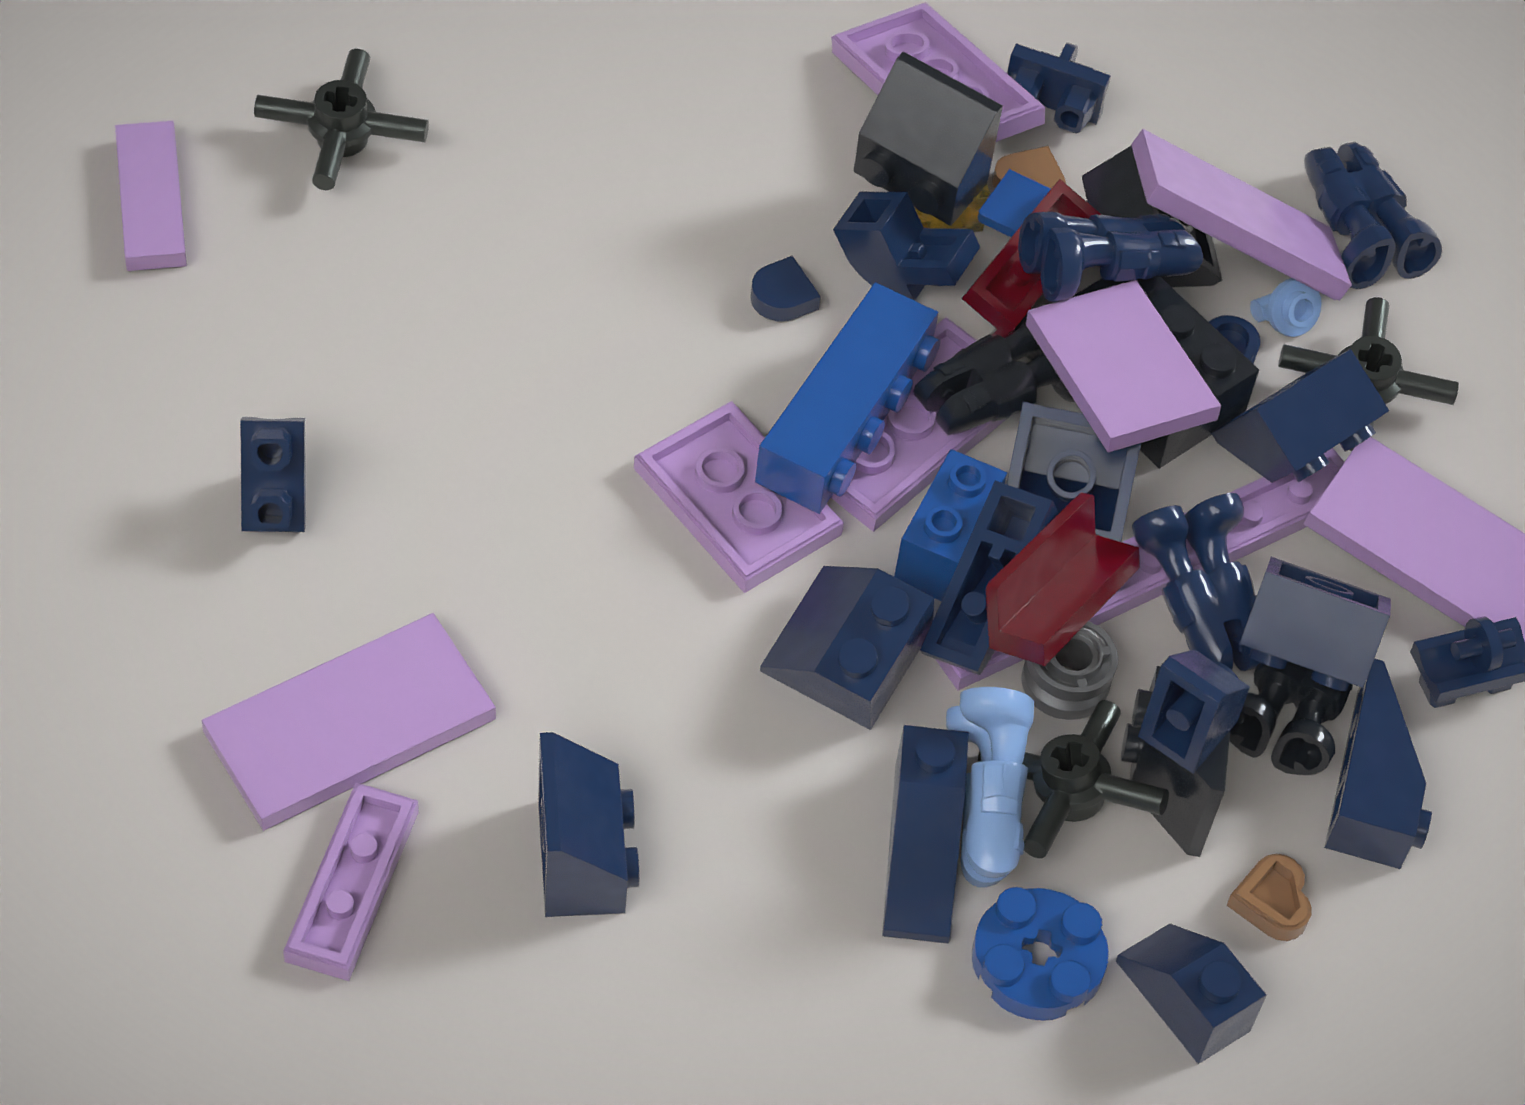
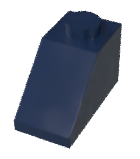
M1195 649L1170 655L1161 665L1138 737L1194 774L1237 723L1250 686L1238 679L1237 675L1229 667L1222 663L1211 661Z
M1170 923L1118 954L1116 958L1117 964L1197 1064H1200L1249 1033L1267 996L1225 943Z

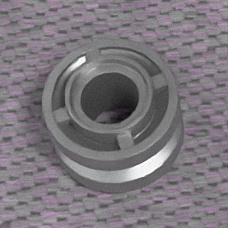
M1088 621L1046 666L1025 660L1021 676L1025 694L1034 700V706L1037 709L1055 718L1075 720L1092 715L1098 702L1106 700L1117 669L1118 653L1115 644L1103 629ZM1062 666L1071 667L1076 671L1068 670Z

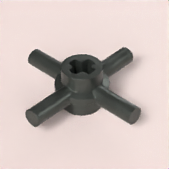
M356 48L348 52L341 80H333L323 84L316 91L313 102L257 95L255 100L254 116L256 118L308 126L310 133L317 139V143L321 148L312 178L313 185L321 190H331L334 188L342 158L361 152L366 147L368 138L371 135L424 143L427 140L428 120L375 111L373 104L367 99L366 93L362 88L370 62V55L362 49Z
M1379 297L1368 299L1365 306L1361 338L1344 348L1338 355L1349 349L1353 351L1385 404L1394 400L1400 393L1454 405L1459 382L1403 370L1399 350L1393 343L1385 339L1389 302ZM1283 344L1278 367L1307 373L1335 358L1337 355Z
M1108 700L1099 701L1081 735L1068 734L1052 739L1044 746L1041 756L1025 752L1022 764L1028 768L1027 779L1033 781L1037 796L1044 802L1024 840V851L1030 856L1040 859L1046 857L1064 821L1076 822L1091 818L1099 812L1104 800L1158 815L1164 814L1169 801V791L1167 789L1112 775L1109 762L1101 754L1121 715V710L1115 703ZM980 751L978 754V762L981 761Z

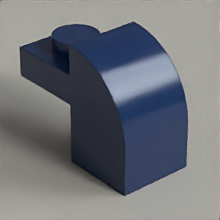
M860 191L833 228L849 263L865 281L872 286L876 282L914 301L925 285L955 286L980 249L973 229L924 228L907 192Z

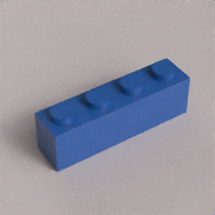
M875 282L759 445L755 483L818 514L821 513L833 494L841 497L848 489L857 467L855 461L862 452L869 455L877 446L885 427V421L883 420L889 411L892 410L898 413L905 405L912 390V378L917 370L926 372L932 365L941 343L940 339L934 337L939 312Z

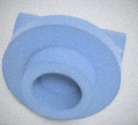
M1290 278L1280 283L1271 294L1252 300L1250 310L1257 322L1269 321L1277 332L1286 336L1296 337L1308 332L1317 322L1321 312V296L1318 291Z

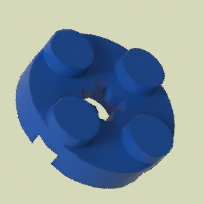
M1021 887L1006 889L999 895L997 902L985 911L978 924L972 946L973 969L978 980L981 975L985 985L993 991L991 998L1004 1010L1019 1017L1042 1021L1066 1016L1067 1010L1078 1007L1083 1002L1084 1005L1096 995L1102 983L1109 956L1107 939L1101 929L1102 918L1092 905L1080 903L1071 896L1055 890L1043 888L1024 889ZM1034 942H1041L1055 951L1057 957H1048L1045 965H1037L1032 963V952L1022 948L1026 944L1033 945Z

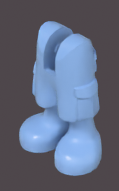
M975 687L966 689L960 694V706L951 707L946 712L947 730L969 732L968 742L976 744L981 754V761L973 763L971 765V773H966L961 842V869L966 880L976 887H989L1000 882L1017 867L1020 855H1023L1024 830L1023 823H1021L1028 768L1022 763L1028 732L1034 718V700L1023 692L1008 688Z

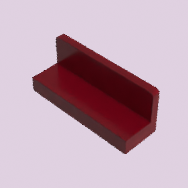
M1061 179L1055 183L1031 212H1057L1065 216L1088 219L1091 215H1102ZM1021 226L961 298L995 327L990 334L991 336L1000 335L1004 338L1008 336L1043 294L1041 274L1025 273L1021 267L1018 251Z
M1083 492L1079 493L988 582L986 586L989 649L1046 666L1140 568L1139 547L1096 535L1093 495Z

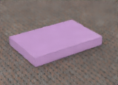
M1136 280L1076 296L1067 301H1059L1028 310L1026 326L1108 453L1218 420L1221 404Z
M731 401L635 455L634 470L736 585L746 593L841 536L844 522L827 504L821 513L818 514L755 483L759 445L765 436Z

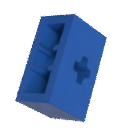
M950 449L901 538L894 577L934 597V599L942 601L994 481L1005 483L1007 472Z

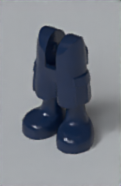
M1357 142L1342 144L1337 153L1329 146L1311 150L1306 154L1304 158L1305 170L1316 192L1319 209L1323 212L1333 232L1337 231L1341 235H1350L1351 241L1341 255L1352 285L1350 288L1364 289L1373 285L1383 277L1391 261L1398 274L1406 279L1420 277L1437 264L1442 254V245L1437 234L1426 223L1414 218L1404 209L1407 206L1406 195L1394 182L1391 175L1385 170H1381L1379 162L1366 146H1362Z
M1035 212L1025 218L1018 240L1021 267L1025 273L1041 274L1042 291L1049 302L1067 301L1072 298L1079 288L1083 270L1089 267L1100 266V275L1104 280L1130 281L1136 279L1146 280L1153 277L1187 275L1199 269L1203 262L1201 247L1194 237L1184 229L1183 225L1177 219L1158 213L1155 215H1140L1138 218L1095 214L1091 215L1088 219L1065 216L1057 212Z
M1226 493L1211 497L1194 506L1185 515L1181 506H1167L1151 511L1135 520L1132 524L1135 541L1144 551L1157 559L1170 581L1162 589V595L1173 618V623L1180 633H1184L1189 650L1195 649L1211 661L1222 663L1231 670H1233V662L1241 671L1256 669L1260 662L1249 657L1252 648L1241 645L1240 641L1257 595H1255L1254 584L1246 564L1242 565L1238 561L1230 562L1227 549V535L1241 522L1244 515V506L1240 496L1237 493ZM1186 539L1194 549L1203 570L1193 569L1186 548Z

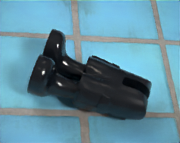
M1037 305V306H1035V307H1032L1031 309H1034V308H1037V307H1041V306H1044V305ZM1028 313L1016 326L1015 331L1005 338L1000 335H986L966 348H962L951 359L933 367L934 370L915 385L913 390L914 396L927 411H938L936 422L948 436L970 430L989 421L996 422L1008 419L1011 415L1020 413L1023 402L1035 404L1037 402V388L1049 384L1052 385L1056 393L1064 400L1075 402L1026 326ZM1025 356L1031 360L1028 363L1016 361Z
M1288 661L1286 669H1278L1259 663L1254 671V684L1257 686L1259 694L1248 692L1238 721L1230 730V742L1239 751L1252 758L1261 756L1273 735L1278 716L1284 705L1294 703L1297 710L1292 721L1284 727L1271 754L1272 764L1276 769L1288 774L1313 775L1322 772L1327 768L1335 754V741L1331 733L1321 723L1327 720L1332 721L1341 714L1349 693L1353 689V684H1349L1347 691H1339L1313 681L1310 678L1313 670Z

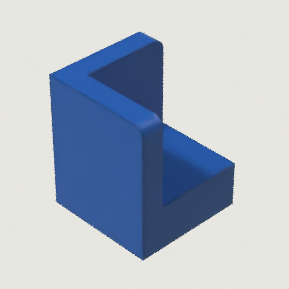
M1009 169L979 209L978 221L1012 237L1025 218L1034 210L1051 188Z

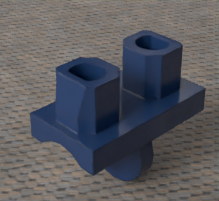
M1067 42L1060 57L1016 43L1010 55L1007 74L1043 106L1055 110L1053 121L1057 123L1058 127L1078 134L1088 122L1097 125L1102 115L1104 98L1111 75L1076 63L1077 45Z
M242 417L240 420L241 531L305 532V418L264 419Z
M1486 616L1473 618L1466 623L1464 630L1415 641L1410 650L1421 673L1419 684L1429 704L1434 708L1454 704L1457 698L1484 691L1494 694L1510 690L1513 684L1525 682V640L1521 625L1516 617L1492 622Z

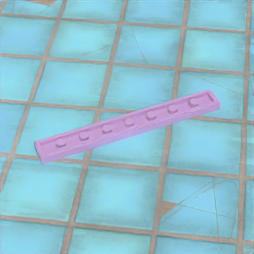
M1333 448L1324 453L1329 464L1300 482H1297L1293 474L1273 483L1262 477L1230 492L1237 493L1244 506L1243 519L1227 535V549L1230 562L1236 561L1307 527L1303 524L1344 463ZM1135 537L1127 539L1123 543L1139 547L1140 568L1089 620V622L1095 625L1106 622L1161 596L1162 589L1170 582L1157 559L1144 551L1135 541ZM1186 539V548L1193 569L1203 570L1194 549ZM995 651L981 675L937 659L935 660L958 691L1024 659Z

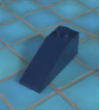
M996 480L994 481L920 649L922 654L981 675L996 651L989 649L986 586L1059 514L1053 500Z
M1374 658L1364 688L1359 687L1357 691L1324 848L1401 869L1411 847L1422 849L1429 831L1432 811L1422 809L1426 780L1385 662Z
M903 725L895 765L882 936L949 943L966 787L969 732Z

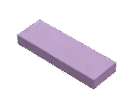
M174 121L115 125L127 271L187 266Z
M355 783L284 948V961L286 963L346 981L350 980L419 813L418 800Z

